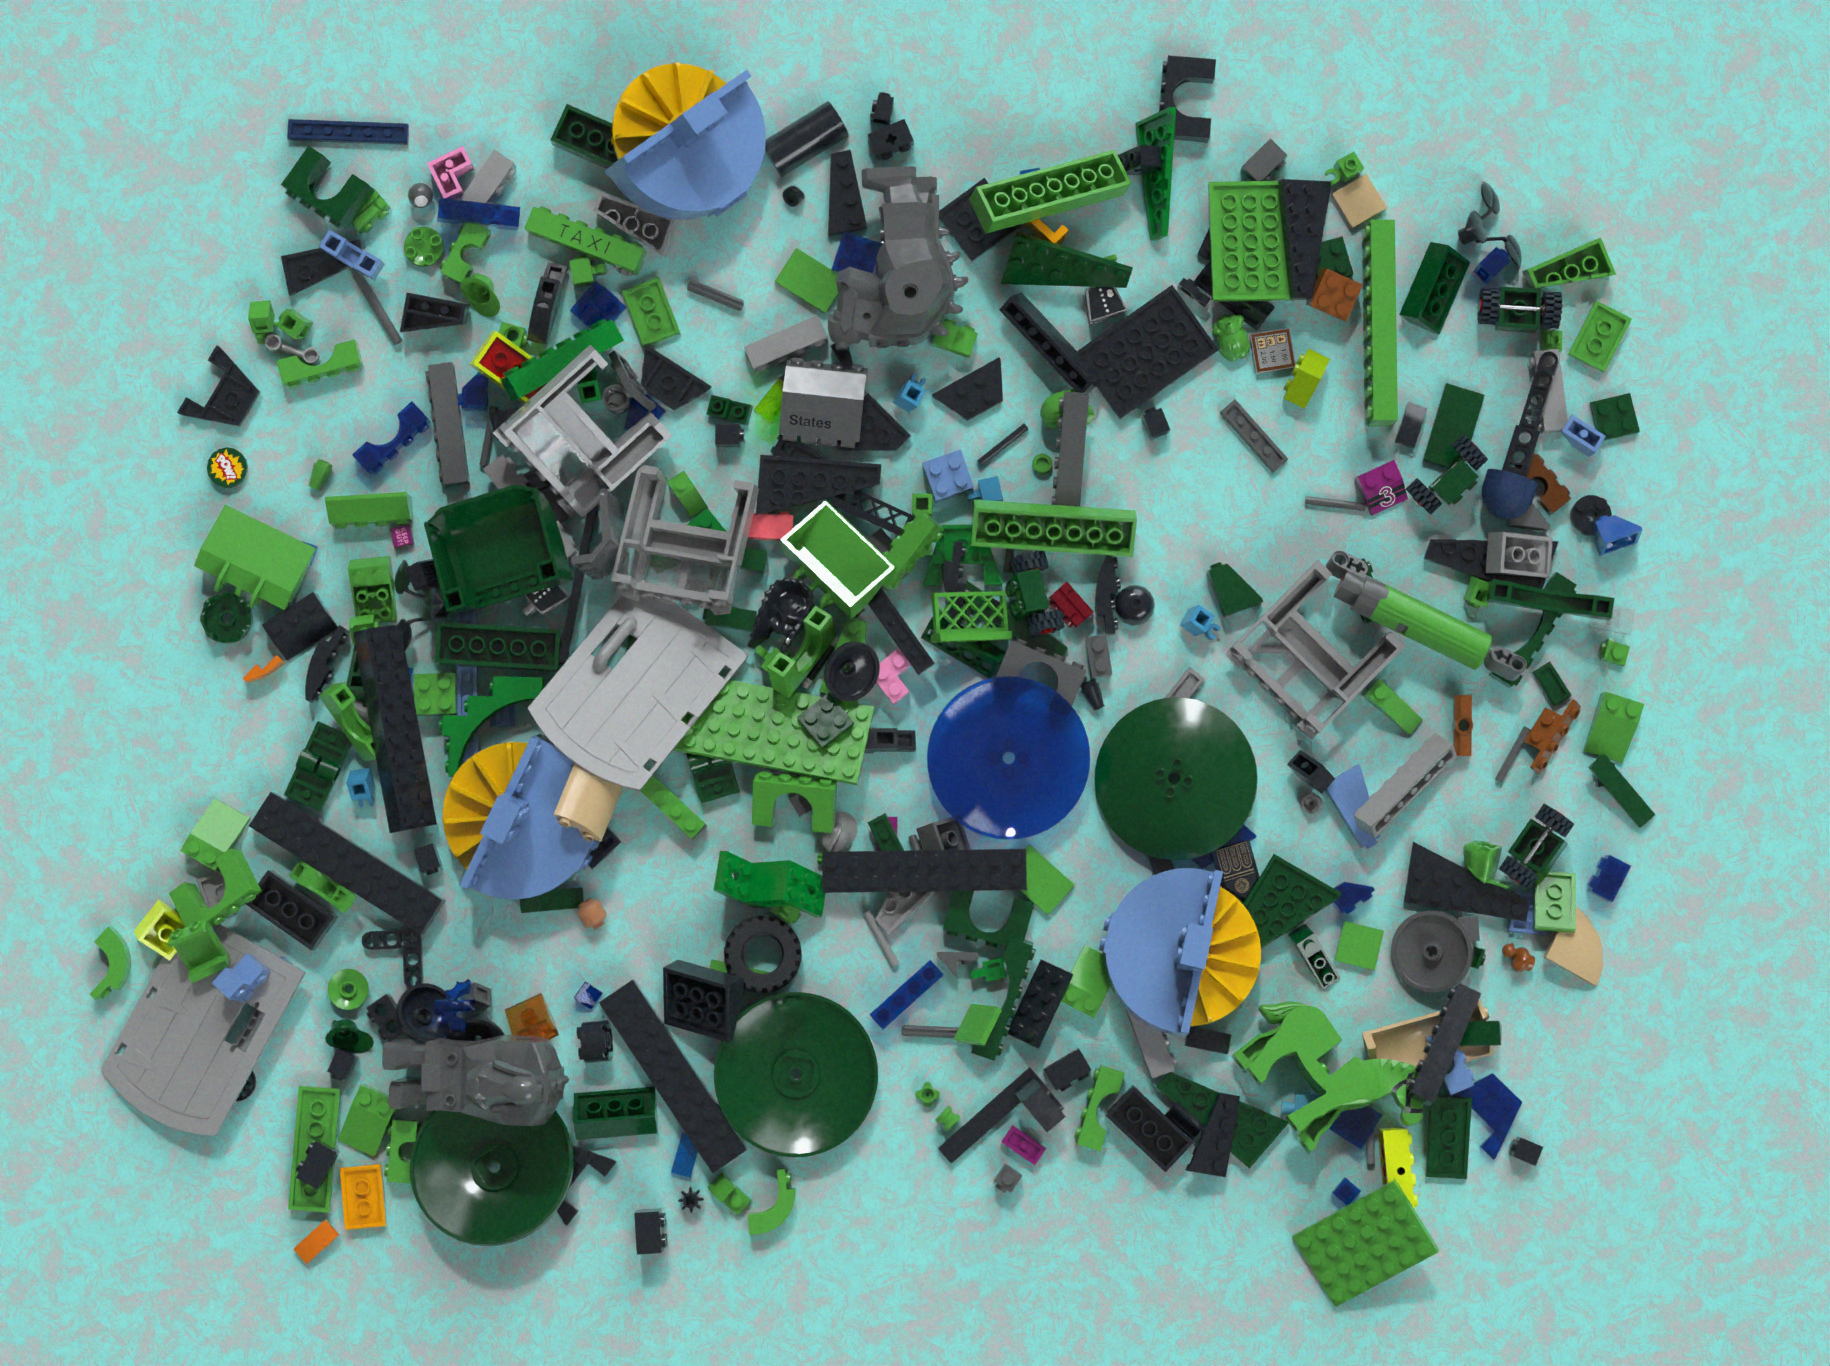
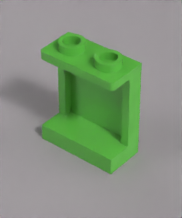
M207 919L194 921L188 927L182 930L176 929L169 935L168 945L169 947L174 946L188 968V978L191 983L221 971L225 967H229L230 956Z

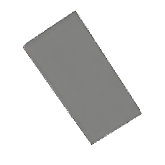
M1189 667L1165 698L1179 697L1190 699L1205 678Z

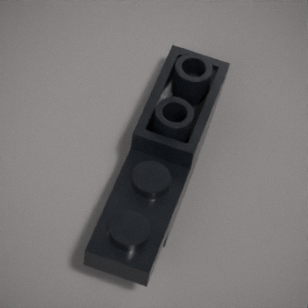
M551 262L547 263L543 277L541 276L537 288L527 340L547 345L558 310L557 303L567 275V266Z
M954 541L952 561L944 560L943 583L945 593L969 592L966 583L958 582V578L962 579L964 567L960 566L961 558L965 559L966 546H962L963 542ZM958 597L954 603L962 609L964 600L962 597ZM951 606L950 610L955 618L958 612ZM961 616L957 620V624H961V621L965 619Z
M1107 555L1102 564L1095 590V616H1104L1107 636L1115 635V630H1118V620L1113 618L1112 610H1116L1115 599L1111 598L1110 595L1117 594L1118 589H1121L1120 578L1115 575V569H1118L1117 557Z
M341 625L338 626L329 642L323 638L320 639L311 657L305 685V699L310 703H313L314 700H319V695L323 693L321 689L325 683L329 684L334 676L332 673L334 669L328 666V664L336 659L338 655L336 651L339 646H343L349 638V635H347L349 630Z
M874 728L870 729L865 753L916 751L915 730Z

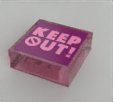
M410 524L390 529L394 549L415 545Z

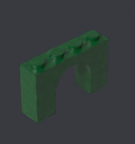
M308 146L281 183V186L286 189L285 194L293 200L296 197L299 198V203L307 209L314 208V213L321 218L328 217L330 219L329 222L335 227L339 228L342 226L348 230L375 190L368 183L352 174L334 197L324 200L317 199L316 185L331 162L324 155Z
M745 548L741 567H737V570L764 573L767 551ZM711 568L709 580H712V586L707 588V593H709V589L721 591V585L726 573L724 568ZM731 607L730 614L715 615L711 608H704L702 619L706 620V625L752 632L754 630L752 626L756 623L757 611Z
M974 891L952 892L943 925L946 934L957 937L958 933L966 935V940L977 942L978 939L986 941L985 945L997 948V945L1000 944L1005 946V949L1010 935L1025 939L1034 907L1033 902L1014 898L1008 921L1004 927L995 932H984L975 927L969 915Z

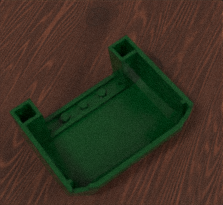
M515 484L441 507L435 512V515L424 523L447 612L462 614L479 610L573 580L554 512L549 501L537 488Z

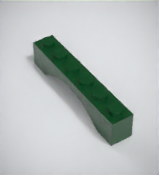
M1555 572L1543 589L1576 593L1577 591L1574 589L1577 584ZM1542 611L1540 623L1535 633L1526 644L1513 652L1525 659L1527 663L1526 669L1529 668L1534 660L1531 658L1535 651L1539 652L1542 648L1544 636L1546 634L1549 635L1554 629L1555 625L1553 622L1556 617L1560 618L1563 614ZM1493 672L1489 673V676L1508 688L1513 685L1517 686L1523 677L1520 675L1518 679L1511 681Z
M1492 579L1489 582L1486 602L1608 621L1612 618L1615 598L1552 591Z
M1010 935L1004 952V960L1009 976L1007 997L984 1046L973 1044L971 1053L993 1061L996 1055H1001L1003 1044L1000 1043L1003 1036L1007 1037L1010 1025H1007L1009 1017L1013 1018L1016 1011V1006L1013 1005L1016 998L1020 999L1023 990L1020 984L1022 979L1026 980L1030 969L1026 967L1028 960L1032 961L1036 949L1033 948L1034 942Z

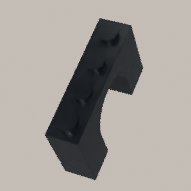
M1168 55L1167 62L1163 61L1162 73L1166 75L1165 81H1161L1160 93H1164V99L1159 103V112L1168 107H1175L1173 93L1180 85L1188 82L1213 84L1216 59ZM1176 108L1174 140L1208 143L1210 139L1211 118L1186 116Z

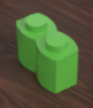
M944 319L942 326L949 331V334L947 336L935 334L932 346L970 358L978 333L974 332L975 329L970 326L958 327L955 325L956 322Z

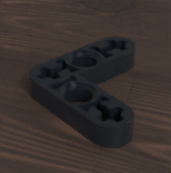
M412 929L370 931L363 935L362 945L369 950L403 948L405 985L409 988L413 986V983L408 980L409 977H412V971H408V967H419V971L415 970V977H419V981H416L415 985L423 983L422 936ZM400 933H403V937H409L413 933L414 936H417V940L414 941V944H411V941H403L404 945L401 946L402 938ZM380 934H383L382 943L384 946H380L381 942L373 943L372 947L370 943H366V939H369L370 935L373 938H381ZM389 934L397 936L395 945L391 946L387 943L386 937ZM411 953L417 954L419 958L415 965L409 964L407 960L408 955Z

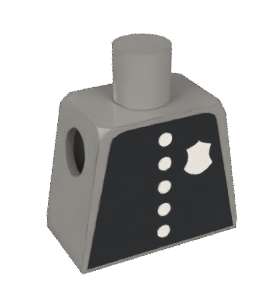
M1092 287L1085 290V301L1090 325L1126 313L1127 308L1116 287Z
M557 585L525 595L529 601L521 610L528 618L537 610L543 616H546L568 602L570 597Z

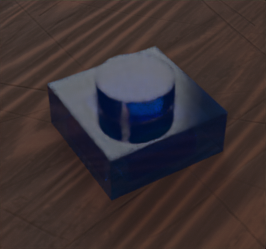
M1344 1177L1331 1193L1347 1206L1356 1198L1361 1190Z

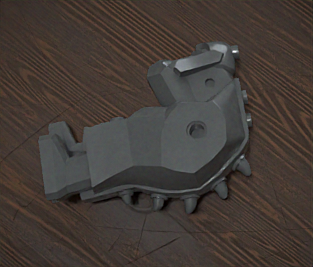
M913 166L863 169L862 187L882 192L885 197V203L878 207L884 227L880 228L882 247L879 249L876 257V274L852 267L838 272L836 279L838 290L837 309L833 310L834 315H828L827 320L831 341L836 344V350H847L848 345L858 344L861 340L869 341L870 347L887 348L889 346L907 347L920 344L933 334L947 336L949 331L942 326L943 322L941 320L945 315L959 314L963 311V307L955 304L953 299L955 291L968 283V277H956V274H953L951 266L954 261L959 259L960 252H945L939 241L943 236L949 234V230L939 226V195H936L937 177H916V167Z
M500 1035L480 1041H459L439 1038L427 1041L426 1044L418 1045L412 1039L401 1038L385 1042L383 1046L382 1066L384 1070L406 1068L421 1070V1078L404 1077L391 1081L388 1100L390 1109H403L420 1103L426 1105V1111L461 1112L502 1125L538 1126L545 1124L553 1115L559 1101L563 1099L565 1084L569 1081L568 1076L564 1075V1067L561 1066L557 1052L550 1039L541 1037Z

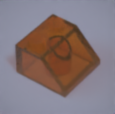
M542 993L505 1009L512 1035L534 1036L552 1039L559 1035L554 1018Z

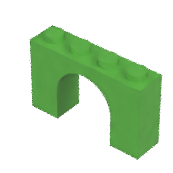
M817 606L811 610L803 621L806 631L805 638L795 656L791 659L779 652L767 667L772 688L787 698L791 697L836 638L832 615Z
M768 771L756 772L753 780L752 825L772 827L775 819L776 799L785 793H797L804 796L812 806V831L833 832L836 817V781L825 778H811L810 776H791L787 773L771 774Z
M230 848L215 859L225 880V893L221 901L214 907L209 908L205 904L196 884L183 882L169 893L185 927H188L194 921L204 919L208 920L211 927L219 925L225 921L227 916L238 912L242 905L253 901L256 895L262 892L241 850Z

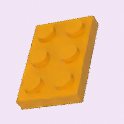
M382 1164L341 1167L340 1178L345 1230L386 1226Z

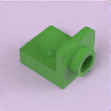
M1607 639L1605 643L1602 642L1600 645V660L1625 666L1630 646Z

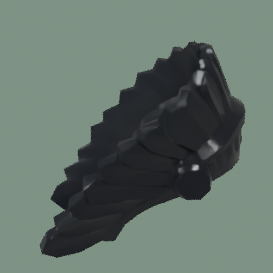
M786 577L783 580H776L774 584L770 585L769 590L764 592L765 598L761 600L762 606L758 609V615L755 617L756 623L752 626L754 630L750 634L751 639L748 642V647L755 649L765 640L769 639L772 630H774L776 633L786 636L779 652L785 654L796 636L805 627L803 621L815 606L814 594L803 581Z

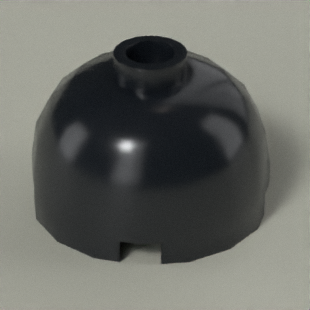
M1139 585L1127 586L1116 596L1115 613L1121 621L1128 625H1141L1147 622L1153 615L1155 608L1154 598L1145 587Z

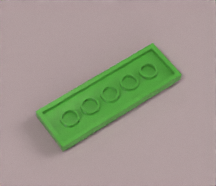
M299 1086L289 1210L328 1213L331 1210L334 1164L322 1187L319 1189L297 1179L298 1172H296V1168L301 1160L305 1161L308 1155L305 1152L311 1142L314 1143L320 1140L336 1149L341 1089Z

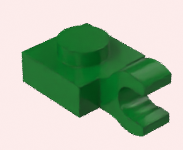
M1003 958L982 962L983 968L969 971L971 979L985 976L986 982L1007 978Z

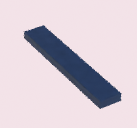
M288 119L287 139L292 141L408 145L409 124Z

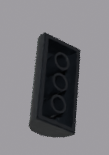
M827 101L767 138L765 153L782 178L848 137L849 133L837 111Z

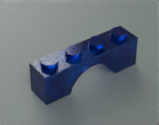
M439 198L437 222L452 224L476 223L489 225L497 229L518 230L520 207Z
M413 401L397 414L399 431L392 441L383 445L365 442L352 454L370 475L379 473L384 468L383 464L386 461H392L399 454L398 451L403 446L408 447L414 441V436L418 433L422 434L429 428L428 424L431 421Z
M929 960L869 1015L882 1030L885 1029L944 974Z

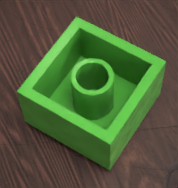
M456 673L414 674V697L417 716L457 715Z

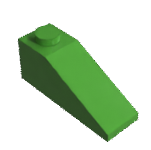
M1379 679L1363 695L1365 699L1408 735L1423 720Z

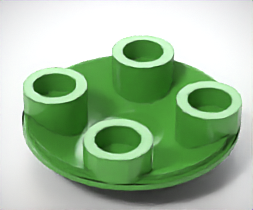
M416 227L412 229L404 242L405 256L411 263L420 267H428L439 261L444 251L442 237L436 230L429 227Z

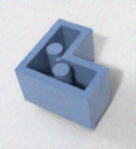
M246 953L233 969L225 967L212 984L228 999L244 1002L253 996V991L258 985H262L267 980L270 970L254 955Z

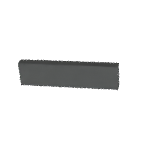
M1236 399L1220 412L1221 416L1272 473L1288 460L1285 454Z

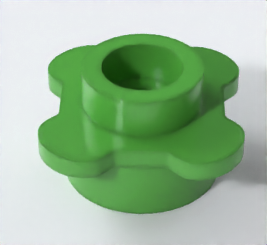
M925 1082L923 1088L916 1091L915 1096L924 1102V1106L929 1107L935 1098H939L940 1092L935 1090L930 1082Z

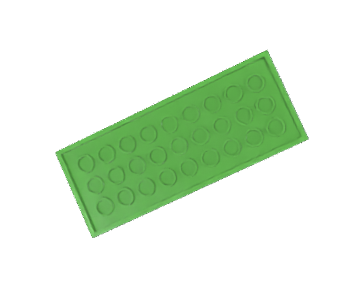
M729 680L673 751L858 785L875 708L873 706L836 700L853 720L854 726L822 749L797 720V716L822 697L794 692L790 698H787L772 687ZM687 713L681 721L687 725L693 716Z

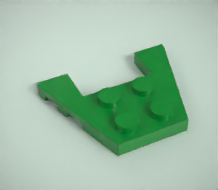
M971 524L941 526L944 528L943 535L936 542L923 586H942L941 565L944 564V560L952 561L954 541L963 542L962 546H966L965 559L961 558L960 565L983 564L984 586L1002 585V579L991 548L971 546Z

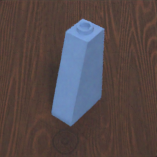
M1357 764L1335 777V780L1325 792L1359 847L1363 848L1366 846L1369 849L1378 843L1376 839L1380 837V834L1376 838L1372 837L1357 827L1354 818L1357 809L1369 800L1362 769Z

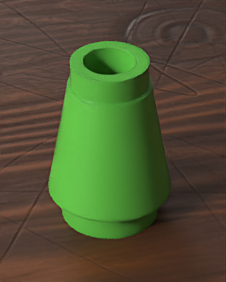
M318 459L316 463L314 462L308 486L320 490L332 473L333 465L321 459Z

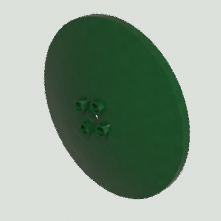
M1172 697L1145 703L1127 713L1115 724L1100 748L1094 780L1097 801L1101 812L1111 829L1126 844L1141 853L1155 858L1188 860L1207 855L1219 849L1238 833L1253 808L1257 793L1258 774L1251 745L1242 730L1231 718L1207 703L1189 698ZM1173 772L1178 773L1180 776L1177 784L1169 782V775Z
M804 992L776 994L756 1002L738 1016L732 1042H720L714 1065L716 1096L729 1124L743 1139L753 1146L768 1153L784 1157L817 1155L833 1149L847 1140L866 1119L874 1102L878 1084V1065L875 1050L867 1032L857 1018L831 999ZM794 998L795 1002L803 1001L804 1004L779 1007L782 1028H779L776 1004H783L782 1000ZM793 1068H799L802 1071L800 1079L794 1080L791 1078L790 1072Z
M435 1110L431 1112L422 1124L413 1144L410 1157L412 1190L416 1201L426 1217L446 1235L458 1241L478 1246L505 1245L523 1239L541 1228L552 1218L564 1201L574 1170V1151L571 1137L563 1119L556 1110L545 1124L538 1126L502 1125L461 1112ZM493 1163H499V1171L495 1173L490 1172V1166Z

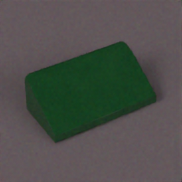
M1469 1021L1460 1046L1501 1045L1502 1026L1500 1021Z

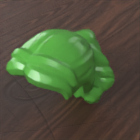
M1224 314L1221 318L1216 319L1212 325V334L1217 336L1220 354L1228 361L1233 362L1237 359H1242L1249 352L1250 342L1245 329L1242 327L1244 322L1242 315Z

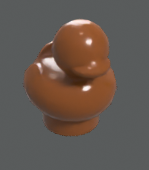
M1513 943L1503 946L1502 954L1506 958H1512L1511 967L1513 971L1523 972L1525 970H1532L1535 964V957L1530 955L1526 948L1519 947L1516 949Z

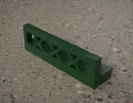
M933 617L920 637L988 679L992 677L1006 653L988 641L954 642L957 648L953 649L946 642L931 643V636L928 632L930 629L934 630ZM944 617L940 620V629H946L950 624ZM969 651L972 653L974 659L965 657L964 652ZM981 662H987L992 665L991 670L989 671L982 667Z

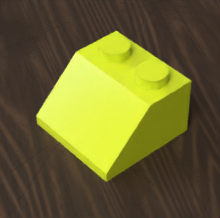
M158 899L133 932L140 942L170 961L177 951L174 946L169 947V935L176 929L182 930L186 927L179 913Z

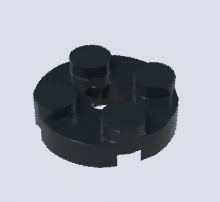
M1596 495L1584 496L1576 501L1571 508V524L1581 534L1594 536V523L1599 517L1605 515L1608 517L1612 516L1611 508L1604 498ZM1589 510H1592V512L1596 514V517L1593 518V521H1590V518L1586 517V514L1589 513Z

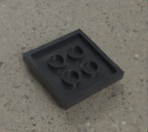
M985 178L939 210L940 221L949 230V233L971 262L1020 228L1019 224L985 233L969 200L976 187L989 184Z

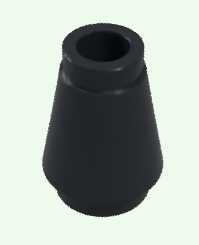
M1095 679L1081 685V693L1094 711L1105 706L1100 685Z

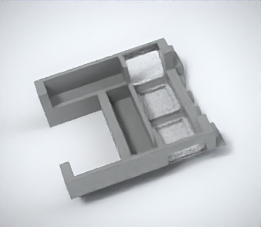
M591 345L493 432L505 447L510 445L517 453L521 451L525 455L522 459L530 468L534 465L538 469L535 473L543 482L547 479L551 483L548 487L555 493L554 499L570 517L578 513L583 518L599 503L600 489L605 488L611 492L672 437L671 433L649 411L613 443L574 401L567 391L596 365L601 369L608 365Z
M640 465L637 469L611 581L616 585L615 594L638 602L640 595L648 599H653V596L660 597V600L665 602L678 600L680 604L688 606L691 603L699 604L698 606L701 608H711L715 615L730 614L759 488L755 483L735 480L733 488L738 493L729 532L659 521L668 478L658 467Z
M1319 560L1225 653L1237 669L1244 664L1246 666L1244 670L1251 677L1255 675L1260 680L1259 685L1265 691L1270 690L1274 694V700L1281 706L1284 704L1289 709L1287 712L1295 720L1297 718L1300 720L1295 727L1311 739L1320 733L1405 647L1392 632H1389L1353 667L1296 611L1332 575Z

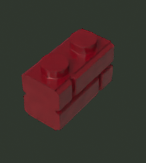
M1068 582L1064 583L1048 598L1050 600L1049 606L1054 611H1061V614L1064 616L1063 622L1069 628L1073 626L1076 629L1094 612Z

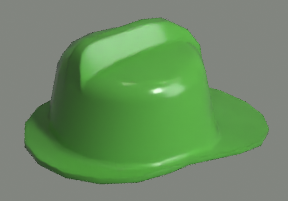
M475 273L472 277H467L461 281V292L479 314L493 317L499 313L500 302L494 293V284L490 278Z

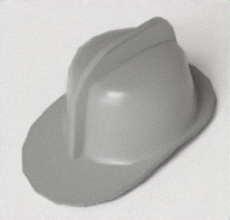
M845 812L836 813L833 832H821L818 837V849L821 853L848 851L857 833V823L854 817Z

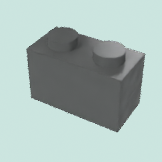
M1270 138L1242 166L1240 171L1250 181H1269L1272 178L1270 174L1274 170L1280 171L1286 165L1285 160L1288 155Z
M1107 635L1086 637L1085 642L1091 679L1112 676Z

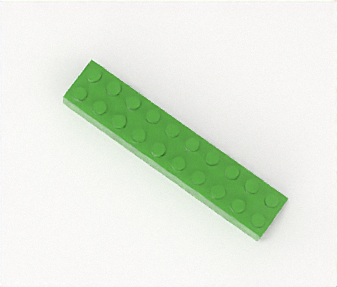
M1370 220L1368 225L1365 226V230H1362V242H1366L1365 250L1362 252V260L1366 262V267L1363 269V282H1366V289L1363 290V301H1366V309L1363 310V321H1367V326L1363 333L1364 341H1367V348L1364 349V361H1367V369H1364V381H1368L1367 389L1364 391V399L1368 401V407L1365 409V421H1368V426H1393L1398 421L1395 220Z

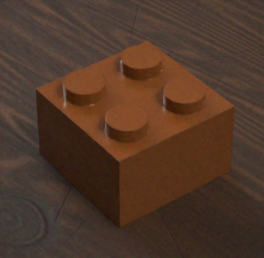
M1322 267L1314 284L1312 298L1307 300L1306 305L1347 322L1363 284Z

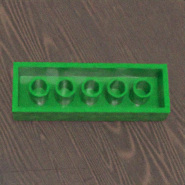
M605 318L590 325L591 330L586 328L575 333L573 340L569 337L555 344L556 349L551 347L539 353L540 358L536 359V357L522 362V368L519 369L516 366L504 372L503 375L505 377L501 378L500 381L510 400L519 399L550 382L589 345L601 354L623 342L624 339L613 319L606 321Z

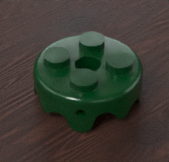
M223 592L208 598L204 602L200 622L205 634L209 638L223 644H231L242 640L249 633L253 624V614L249 604L243 598L233 593ZM226 613H231L233 616L230 624H224L222 621V617Z

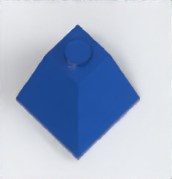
M1615 515L1599 517L1593 526L1599 556L1638 543L1642 527Z

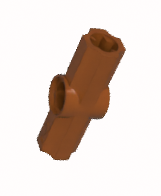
M1454 695L1452 729L1453 745L1457 756H1471L1472 695ZM1461 720L1467 723L1465 731H1461L1458 728V723Z

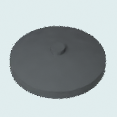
M1427 910L1411 915L1397 928L1391 944L1392 961L1400 977L1413 988L1424 992H1441L1454 987L1465 978L1473 961V942L1468 930L1457 918L1442 911Z

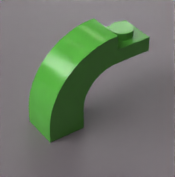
M299 859L289 875L297 883L323 897L343 913L347 912L356 898V895L353 894L354 892Z
M107 927L94 941L105 952L109 961L107 975L89 994L95 1000L105 999L112 992L111 987L114 990H120L130 973L131 955L128 945L113 927Z
M786 1168L777 1169L779 1195L774 1206L766 1211L748 1213L750 1235L763 1234L777 1228L790 1214L795 1201L796 1188H787V1185H791L790 1172L786 1173Z

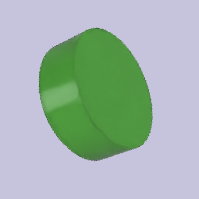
M1047 454L1036 455L1032 461L1033 470L1038 474L1048 473L1052 468V459Z

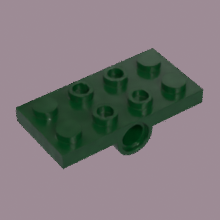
M317 721L305 749L301 751L297 759L296 769L284 793L285 796L320 812L323 811L353 745L344 732Z
M686 753L701 804L740 793L731 761Z

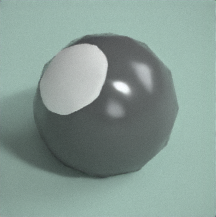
M417 183L413 184L409 189L408 199L414 207L424 208L432 202L433 193L427 184Z

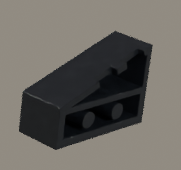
M406 293L400 332L405 333L466 324L470 304Z

